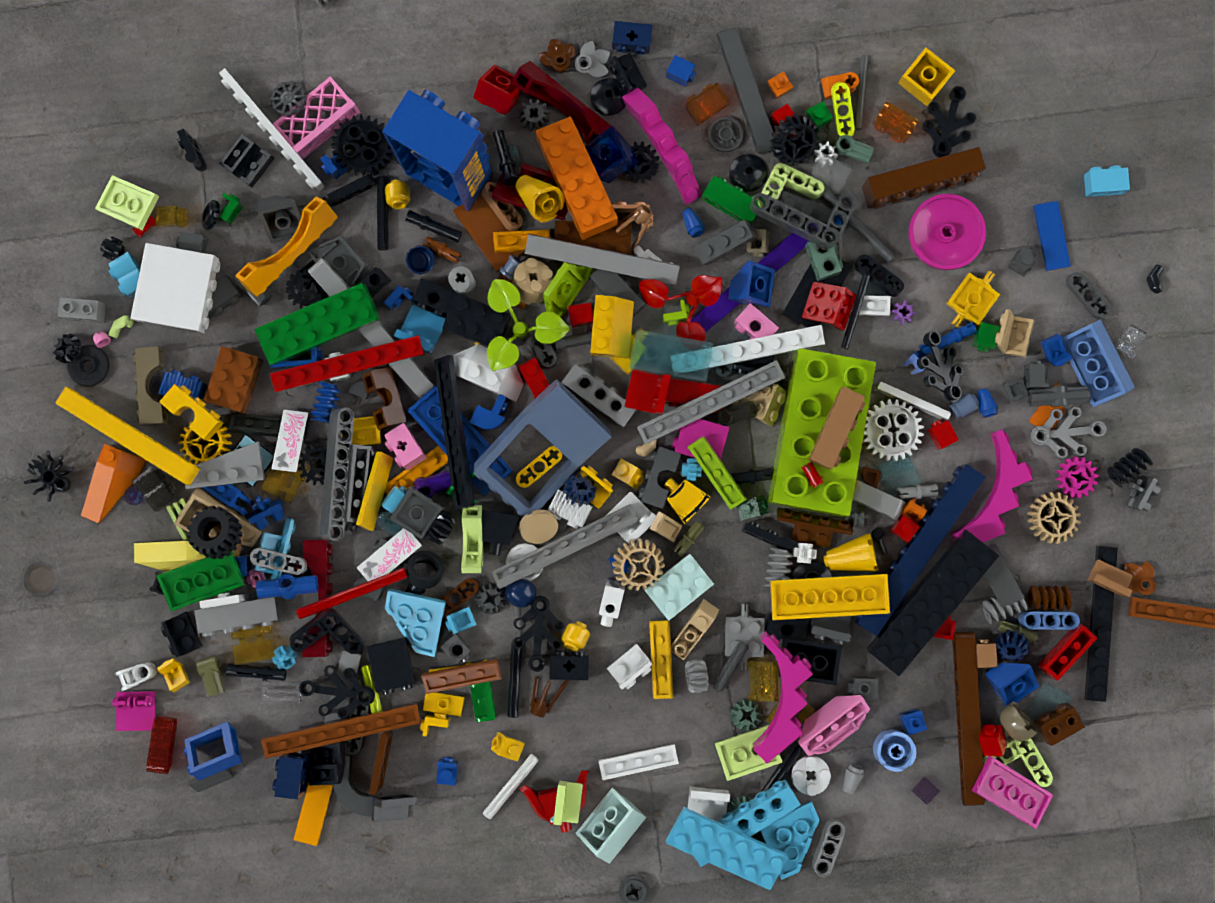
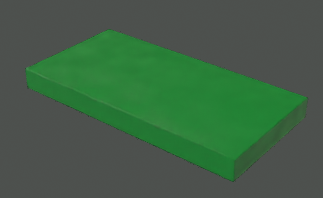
M231 551L230 556L224 555L223 559L205 557L156 575L170 611L245 585L233 551Z

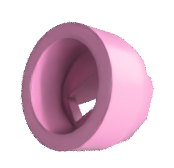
M100 331L99 334L96 332L93 336L94 343L98 348L105 347L111 341L108 334Z

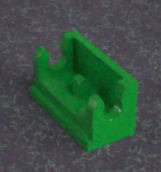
M491 681L469 685L475 721L478 723L496 720L497 715Z

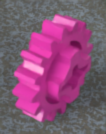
M1072 457V461L1071 459H1065L1066 464H1059L1061 470L1055 471L1059 474V477H1056L1055 480L1060 482L1057 488H1063L1062 494L1068 493V497L1073 498L1075 496L1076 498H1081L1082 495L1089 496L1088 491L1094 492L1092 485H1098L1094 478L1099 477V475L1094 474L1097 468L1090 467L1091 461L1085 462L1084 457H1080L1079 460L1078 457ZM1076 474V476L1082 480H1077L1076 478H1074V476L1071 475Z

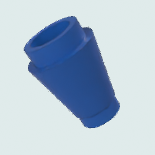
M692 208L682 212L688 235H691L692 238L702 235L705 232V225Z
M988 388L977 391L979 413L982 414L983 418L998 414V406Z

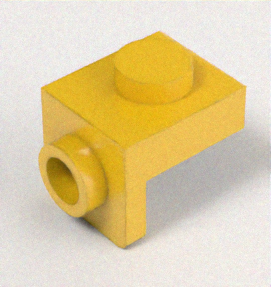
M620 459L611 475L637 489L642 484L646 473L629 462Z
M174 658L165 661L157 668L158 672L164 675L169 690L173 693L190 683L183 664Z
M442 713L427 715L425 719L421 720L420 731H423V736L427 737L430 726L448 728L450 718Z
M498 732L492 741L491 750L498 756L518 762L525 743Z

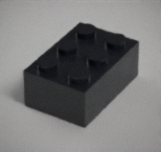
M456 293L442 329L445 332L488 348L489 343L498 336L504 337L511 315L507 312H496L487 304Z

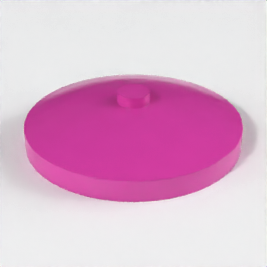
M940 194L924 201L913 213L909 223L908 237L913 252L924 264L934 269L950 271L966 266L978 256L985 243L986 226L981 212L971 201L955 194Z

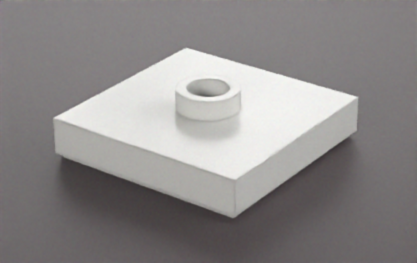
M230 593L219 594L216 599L200 601V608L204 609L246 602L249 600L248 594L230 596Z

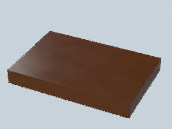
M392 730L380 734L369 794L376 795L383 788L393 737Z

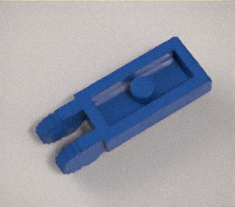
M232 484L202 487L227 506L236 509L243 515H246L247 511L236 504L239 498L243 499L248 505L255 503Z

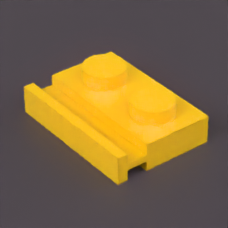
M374 416L354 418L352 444L364 446L382 444L381 430L377 429Z

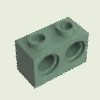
M829 235L825 236L828 242H833ZM807 242L805 248L817 282L841 273L843 263L841 258H837L835 250H837L836 244L832 248L826 249V253H821L817 249L818 245ZM824 263H830L833 266V270L827 271L824 268Z

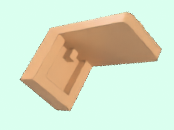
M616 202L612 206L615 213H631L639 205H646V203L635 202L634 205H627L626 202ZM653 215L650 217L652 222L647 226L645 232H649V226H653Z

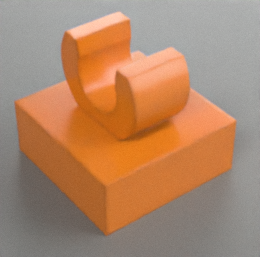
M784 71L767 81L776 99L793 89V85Z
M913 498L904 506L901 515H905L917 524L925 516L927 510L924 509L925 504L922 503L919 506L915 503L916 499Z

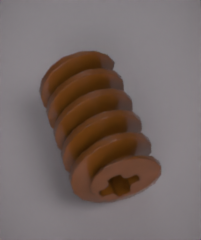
M1032 585L1028 590V605L1032 609L1033 604H1035L1036 610H1039L1042 604L1043 609L1047 610L1048 604H1050L1051 609L1055 610L1056 604H1058L1059 610H1063L1064 605H1066L1067 610H1070L1072 595L1067 586L1060 588L1059 586L1044 587L1039 585L1036 587Z

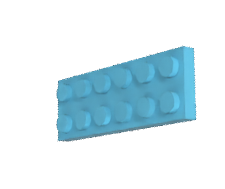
M683 807L666 839V844L768 890H771L789 858L787 853L686 807Z

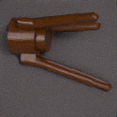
M536 676L532 700L529 705L531 706L530 713L544 718L545 714L550 712L551 707L569 680L564 681L548 704L545 698L551 681L547 682L541 698L536 700L539 677Z

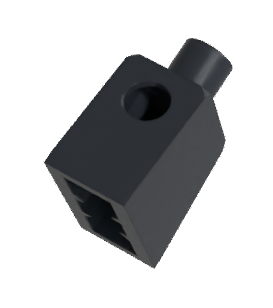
M483 510L482 541L491 543L489 554L500 556L502 545H511L520 516Z

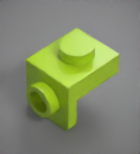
M684 299L679 302L681 311L663 314L664 324H668L669 327L677 326L679 322L687 320V315L690 314L689 305L685 304Z

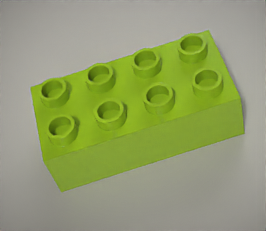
M799 348L793 354L768 494V504L839 517L850 516L876 362ZM846 387L865 396L863 400L865 406L862 412L856 415L855 420H857V424L854 430L849 431L847 435L849 442L846 448L841 449L839 453L841 459L838 466L828 470L813 463L820 477L823 476V483L813 488L812 485H809L810 482L801 467L806 465L811 472L807 465L810 463L808 458L839 389Z

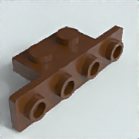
M777 508L778 521L794 524L791 539L796 542L829 548L833 532L847 535L853 534V524L847 520L831 519L828 516H816L808 512H796L789 508Z

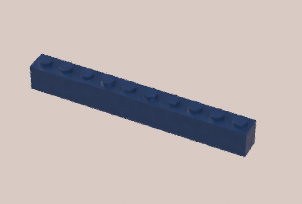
M964 464L956 467L952 473L954 477L951 482L947 481L941 490L943 493L940 498L936 497L931 504L933 508L929 514L926 513L920 520L922 523L909 543L907 545L904 544L899 550L898 554L900 556L896 561L893 560L889 565L888 590L890 613L855 615L857 618L855 623L872 635L878 636L986 478L969 465Z

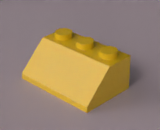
M596 295L591 356L629 359L634 301L615 296Z

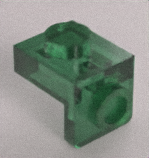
M764 495L749 498L737 506L740 521L768 514V502Z

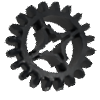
M792 114L791 117L786 116L785 121L780 120L779 127L774 126L776 132L771 133L774 138L770 140L772 144L770 149L774 152V157L781 163L789 166L791 164L797 166L798 163L804 164V159L810 160L809 155L815 154L814 148L819 147L816 141L820 140L818 136L820 131L816 128V123L803 114Z

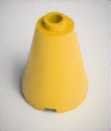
M523 175L517 180L516 190L534 219L539 222H549L557 216L556 213L559 209L562 210L565 198L563 192L558 187L528 175Z
M866 533L826 551L827 555L823 556L825 566L829 567L830 570L878 571L871 533Z

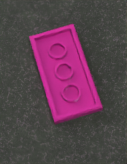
M991 756L988 757L972 789L974 793L1036 830L1053 797L1052 793Z

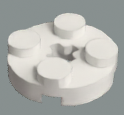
M803 756L797 759L792 766V783L801 793L814 796L827 788L831 773L828 765L817 756ZM814 770L815 778L813 780H807L806 778L808 775L806 774V772H812Z

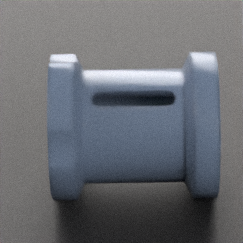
M511 254L505 266H501L500 272L513 280L515 269L523 261L516 255Z

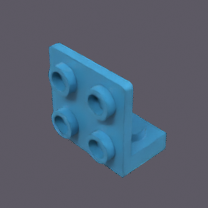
M412 305L401 330L397 329L394 337L402 340L419 335L423 350L432 355L443 331L442 327L445 318Z

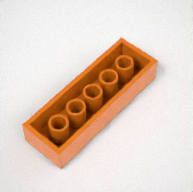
M571 116L536 130L537 143L558 188L564 194V202L581 239L584 240L617 226L618 217Z

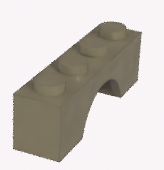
M158 346L135 348L133 362L136 365V372L134 373V381L137 384L135 399L139 408L136 412L137 421L143 426L168 424L167 408L154 398L151 391V382L154 375L165 368L164 349Z

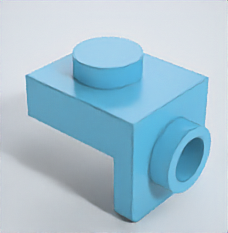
M470 607L446 616L448 619L445 621L449 632L452 631L453 634L477 625Z

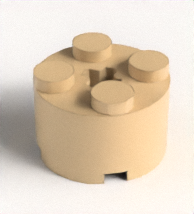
M528 258L520 263L515 269L512 282L520 293V301L525 304L543 302V293L552 281L553 273L547 265L534 258Z

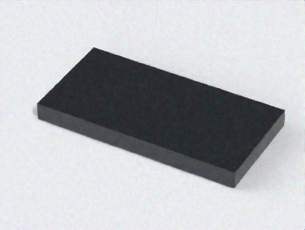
M822 248L818 249L819 252L826 253ZM842 260L843 268H841L842 271L839 275L821 280L818 283L841 287L853 266ZM811 263L782 313L806 328L818 326L821 323L802 318L814 282H817ZM824 263V268L827 271L833 270V266L830 263Z

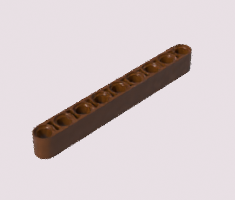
M973 631L955 632L952 647L961 799L963 806L984 805L985 799L972 791L983 769L982 748L979 741L981 723L976 639Z

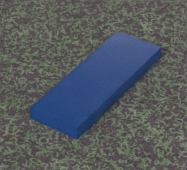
M1058 201L1034 205L1033 209L1046 271L1070 267L1071 264Z

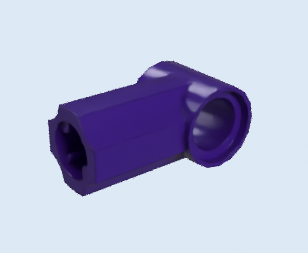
M448 470L428 478H417L413 483V487L431 498L433 494L450 488L451 478ZM422 487H427L425 490L420 491Z

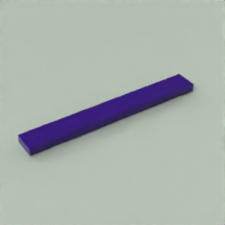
M792 233L761 259L758 264L772 268L776 273L802 251L807 242L810 241ZM729 287L720 295L714 305L704 308L690 322L699 323L706 333L740 303L728 299Z

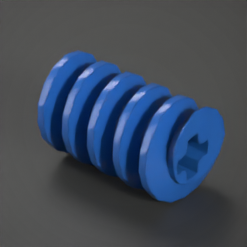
M318 382L323 388L316 390L321 396H315L319 403H314L313 407L318 410L311 411V414L316 418L310 419L329 423L332 409L338 408L333 402L340 401V398L335 396V394L342 391L336 385Z

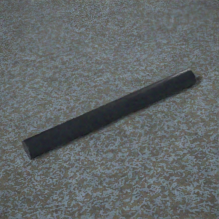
M863 274L841 345L843 349L848 350L868 287L871 276Z

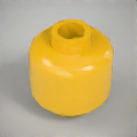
M396 179L392 180L385 187L386 202L392 208L403 209L410 203V188L407 183Z
M579 621L568 624L562 635L564 646L576 652L579 649H584L590 637V632L586 629L587 625Z

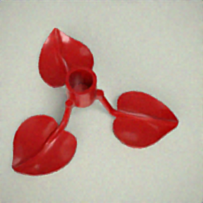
M698 275L692 280V290L690 292L685 291L670 297L667 296L669 289L663 282L656 279L640 281L639 288L642 298L652 308L663 307L665 300L670 301L686 296L687 303L693 305V308L686 320L687 323L679 322L677 324L676 335L686 348L693 351L700 350L706 339L705 330L699 323L690 321L700 302L704 306H712L718 301L722 291V277Z

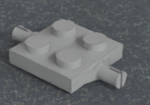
M741 604L740 616L726 617L725 656H731L740 641L749 645V649L740 662V670H743L744 662L745 670H748L749 658L764 657V643L760 638L764 633V618L749 616L750 604H746V611L745 604Z

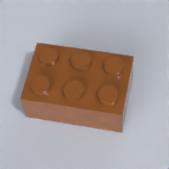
M221 346L204 401L246 414L263 359Z

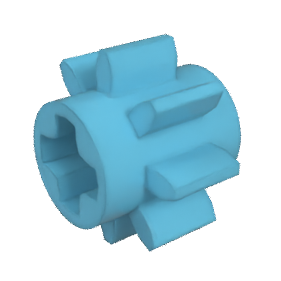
M687 458V462H682L681 474L682 477H686L687 481H696V477H701L702 468L695 458Z
M290 645L288 647L280 646L274 651L275 657L272 660L279 669H289L296 664L294 658L298 657L296 651L292 650Z

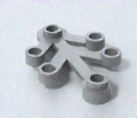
M1072 407L1059 428L1049 431L1054 423L1063 416L1060 409H1054L1050 412V417L1043 426L1035 427L1031 431L1030 437L1034 444H1045L1053 450L1057 458H1065L1068 455V450L1065 447H1060L1050 438H1059L1073 449L1076 456H1083L1086 454L1087 448L1077 443L1070 436L1091 434L1094 437H1100L1106 433L1107 427L1105 423L1096 421L1087 427L1069 428L1075 419L1079 418L1082 414L1079 407ZM1074 409L1078 412L1077 416L1072 414ZM1055 411L1059 414L1058 418L1053 416ZM1095 426L1099 428L1098 433L1094 431ZM1038 432L1042 434V439L1037 438ZM1078 447L1083 449L1082 454L1078 453ZM1060 449L1064 451L1063 456H1060L1058 453Z

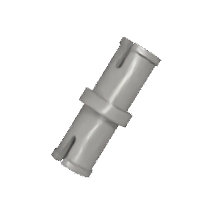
M914 484L912 487H898L897 492H900L897 493L898 499H921L927 496H937L938 491L935 492V490H938L937 484L923 486Z

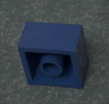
M289 753L280 756L276 760L275 771H277V779H274L272 790L275 791L274 797L298 800L306 793L308 781L307 766L310 765L311 754Z

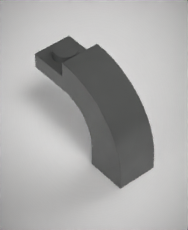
M345 753L344 774L341 784L333 785L335 793L341 803L350 811L362 816L372 817L373 797H381L382 794L373 795L365 793L355 786L351 776L352 755Z

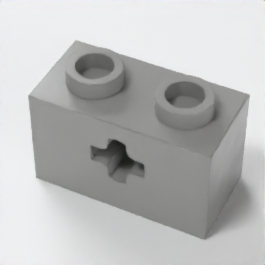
M60 298L58 317L70 321L104 323L106 304L95 300Z

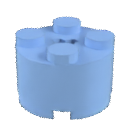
M896 729L881 731L876 737L873 744V753L875 759L886 769L900 772L911 766L915 761L917 752L915 744L905 733ZM895 747L898 748V751H897V752H896V751H894V753L891 752V749H892V748H895Z

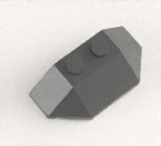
M352 444L345 522H357L376 455L371 446Z

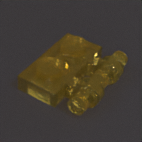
M270 469L261 489L279 498L284 491L287 493L284 501L291 503L293 497H296L298 493L297 489L301 481L303 482L305 477L300 478V475L303 473L302 471L290 472ZM290 476H292L294 480L291 486L288 487L286 484Z
M259 625L253 629L243 630L241 628L238 631L231 632L232 640L239 639L240 642L239 645L232 646L235 665L268 660L275 657L273 640L264 639V634L271 633V626L263 627ZM247 637H257V642L247 643Z

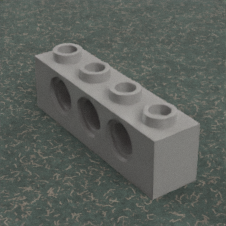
M574 364L561 384L624 429L637 410L625 407L626 399L619 396L620 392L612 386L609 389L604 385L605 381L597 375L592 377L588 374L589 370L581 364L578 367ZM583 379L590 381V386L586 389L581 388L579 385ZM598 390H603L606 393V397L598 400L595 397V393ZM618 401L622 407L620 410L614 411L610 407L611 403Z

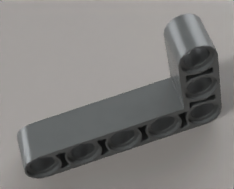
M758 193L754 196L750 203V209L754 214L822 248L830 249L839 241L856 206V199L852 194H843L835 203L826 224L763 193ZM755 201H762L764 203V207H757ZM842 201H847L850 207H843ZM773 209H779L782 215L775 216ZM794 217L798 219L799 224L793 225L790 221V218ZM833 218H839L841 225H836ZM808 226H813L816 229V233H810ZM825 235H831L833 242H828L825 239Z

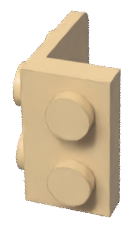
M1006 309L1005 314L1002 313L1000 318L1001 330L997 332L995 343H997L1001 352L1005 355L1026 358L1035 321L1033 319L1015 317L1010 309Z
M772 384L734 402L732 408L737 412L757 418L766 425L773 426V423L778 418L779 409L785 402L787 391L777 384Z

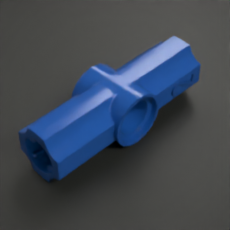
M284 574L278 579L263 580L256 583L258 599L279 596L285 599H292L298 594L317 593L319 587L317 575L293 577L290 574Z

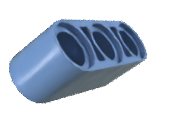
M1023 611L1018 617V622L1022 627L1029 629L1072 630L1079 626L1080 619L1077 614L1066 611ZM1029 615L1033 617V622L1030 625L1026 623V618ZM1048 615L1052 617L1050 625H1047L1045 622ZM1069 615L1071 617V623L1067 626L1065 624V618Z

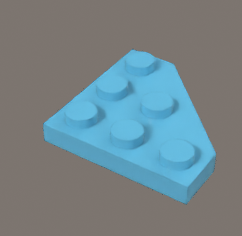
M389 588L385 610L393 617L396 626L404 637H407L410 641L411 647L416 653L435 657L446 601Z
M812 801L800 805L760 830L767 845L788 854L789 858L779 874L781 880L799 873L802 867L805 854H807L812 836L820 821Z

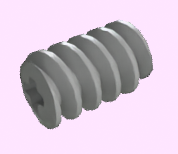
M463 266L452 269L448 278L453 290L464 296L471 295L476 288V281L471 271Z
M770 548L774 554H769L768 557L773 559V561L767 562V565L771 566L772 569H767L766 572L771 576L765 577L769 584L764 586L770 587V580L790 579L785 573L791 572L786 566L792 565V562L787 560V558L793 557V554L787 550Z
M991 597L989 601L984 600L982 602L984 615L990 624H992L991 618L999 622V615L1006 619V612L1013 616L1014 609L1017 613H1021V606L1024 610L1028 609L1025 599L1002 608L994 597Z

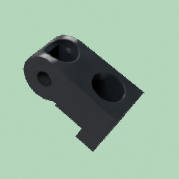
M375 267L360 283L366 284L370 296L373 298L376 293L384 286H387L392 280L380 268Z

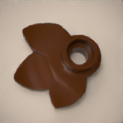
M551 39L547 46L548 51L539 53L538 58L544 66L553 67L554 70L560 73L566 72L570 67V60L575 56V47L573 43L564 46L560 40Z

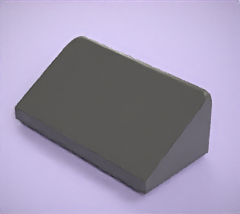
M228 768L200 781L193 778L188 784L197 792H201L232 779L234 775L231 768Z

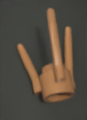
M644 204L639 205L636 210L619 221L624 223L616 229L617 233L620 232L633 220L638 224L644 223L631 247V251L638 245L647 226L652 222L650 218L652 212Z

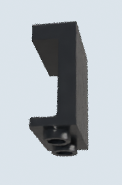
M407 637L367 646L376 693L381 691L382 695L393 693V689L401 687V690L413 688L412 684L417 683L413 674Z

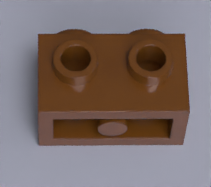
M1068 703L1057 705L1055 710L1040 715L1034 721L1044 742L1051 747L1085 728L1075 707Z

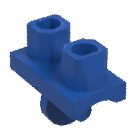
M261 496L256 497L257 503L251 506L254 512L249 514L250 518L248 520L250 524L254 523L259 530H262L269 525L266 516L271 514L275 522L283 519L285 513L282 508L283 502L281 498L270 503L271 499L269 497L264 500Z

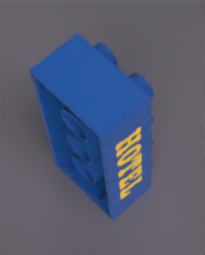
M425 89L421 96L408 90L382 132L407 176L455 205H464L465 210L469 212L483 187L493 175L489 164L490 156L486 153L487 145L482 141L484 135L478 130L481 124L464 111H459L456 117L452 116L443 109L446 103L429 90Z

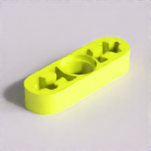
M837 82L831 88L836 131L839 136H852L855 127L850 89L847 84ZM839 86H841L843 89H845V92H842V98H847V101H839L836 103V100H840V95L836 93V91L839 90ZM846 105L848 112L843 116L839 115V106ZM849 118V120L845 121L846 125L850 127V129L847 130V134H845L843 131H841V129L844 128L843 121L839 122V119Z

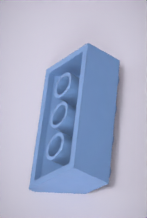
M1101 319L1062 337L1066 352L1072 356V359L1069 361L1082 387L1088 386L1090 390L1089 401L1092 407L1121 396L1135 388Z

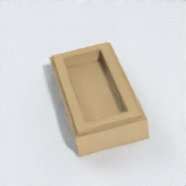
M658 512L649 529L674 542L682 525L665 514Z

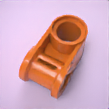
M848 72L821 79L825 99H832L831 88L837 82L847 84L850 94L853 93L859 83L858 75L854 72ZM839 86V90L836 93L842 96V92H845V89Z

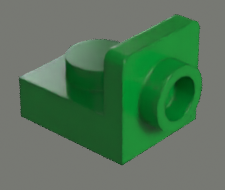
M223 192L221 196L229 201V204L222 208L220 218L231 225L243 206L239 203L240 199L232 193L228 196Z

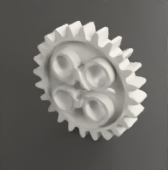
M888 399L886 405L883 401H880V408L877 405H873L874 412L868 410L867 414L870 417L866 419L867 423L864 431L866 438L863 442L869 443L866 449L873 448L872 455L878 452V459H882L885 455L886 461H889L891 456L894 461H897L898 455L903 460L905 459V453L911 456L912 452L910 449L916 451L918 448L915 446V443H922L918 437L924 436L923 433L919 432V429L924 428V426L918 425L922 418L916 419L915 417L918 411L912 413L913 406L905 408L906 402L904 401L899 405L898 399L893 404ZM898 415L904 417L905 422L903 425L897 423L896 417ZM878 417L885 419L886 424L884 427L878 425ZM891 426L893 429H896V432L893 434L888 431ZM900 434L906 436L907 441L905 444L900 443ZM881 436H885L888 439L886 446L881 445L879 441Z

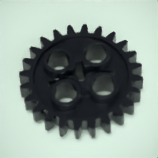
M362 114L359 120L353 115V121L351 122L346 118V125L339 123L341 130L335 129L334 131L337 136H332V140L335 143H332L331 147L335 149L332 153L333 156H337L335 158L336 163L341 162L340 167L342 169L347 166V173L354 170L355 176H357L358 172L365 176L367 171L372 175V170L379 173V166L385 168L384 161L390 162V158L387 155H393V151L390 150L391 147L382 132L384 123L378 125L377 118L372 122L370 115H368L366 120L363 119ZM356 131L359 132L360 135L358 137H352L351 133ZM372 136L379 138L376 142H371L369 139ZM349 149L356 151L354 155H347L346 152ZM367 154L374 155V158L371 160H367L364 157Z

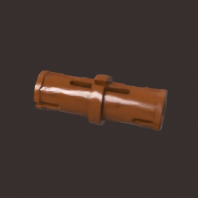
M429 236L425 238V241L431 243V245L423 242V246L437 253L438 257L443 256L455 264L459 262V259L453 257V255L461 258L462 253L447 247V244L444 242L440 243Z

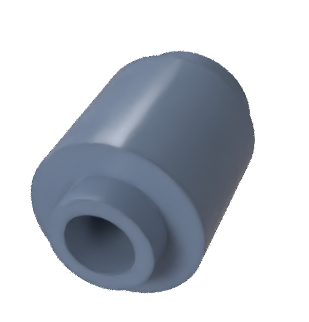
M966 393L957 402L949 405V409L956 419L959 417L963 418L978 409L979 401L974 394Z

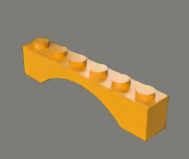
M316 196L303 209L298 228L289 242L277 253L266 259L248 262L235 277L250 293L258 297L274 280L279 278L280 274L287 267L293 264L300 254L307 250V247L313 241L317 240L328 227L332 226L338 216L326 201Z

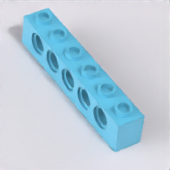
M786 779L775 782L770 789L759 792L749 802H743L733 812L724 814L717 822L750 837L801 804ZM779 798L778 802L771 803L773 799ZM757 809H763L762 812L755 813ZM746 819L744 823H738L740 820ZM694 856L700 867L708 863Z

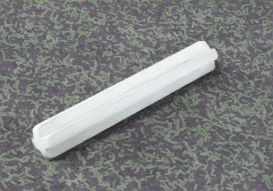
M533 754L529 755L483 812L486 818L492 819L538 763L536 756Z

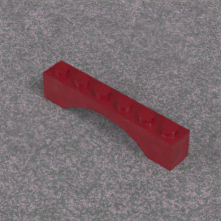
M528 61L518 68L511 82L524 93L546 101L567 117L571 116L584 141L591 147L607 136H610L612 139L614 138L612 133L614 131L617 133L615 128L533 62Z
M303 540V559L307 562L312 574L317 575L319 585L318 601L330 597V594L333 593V583H330V575L333 574V564L330 563V556L333 555V544L326 540ZM313 626L310 628L309 632L311 634H316L319 632L320 628L318 626ZM330 632L303 650L302 657L329 656L333 647L332 641H329Z

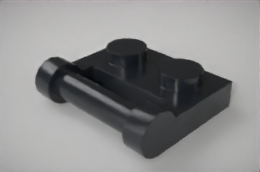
M184 128L177 131L179 136L177 141L182 150L185 149L186 151L185 159L189 163H193L197 171H205L207 164L195 139Z

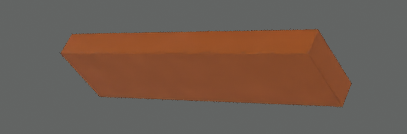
M492 659L423 673L421 677L426 694L499 680L502 679L498 659Z

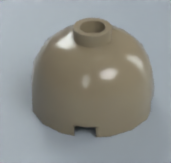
M1013 701L1002 710L1000 723L1003 726L1006 738L1010 736L1016 741H1026L1038 734V731H1035L1037 728L1027 713L1019 711L1017 709L1019 705Z

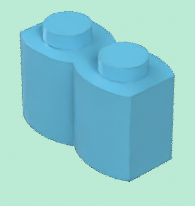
M126 252L108 263L110 267L109 273L113 279L118 280L120 292L124 296L127 295L133 298L136 293L141 267L133 254Z

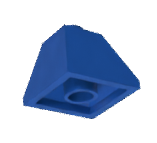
M748 261L731 280L728 299L741 304L749 305L751 303L755 306L770 307L775 270L756 262Z
M1000 663L997 667H992L986 673L990 685L1005 706L1013 701L1019 702L1039 688L1032 667L1029 664Z

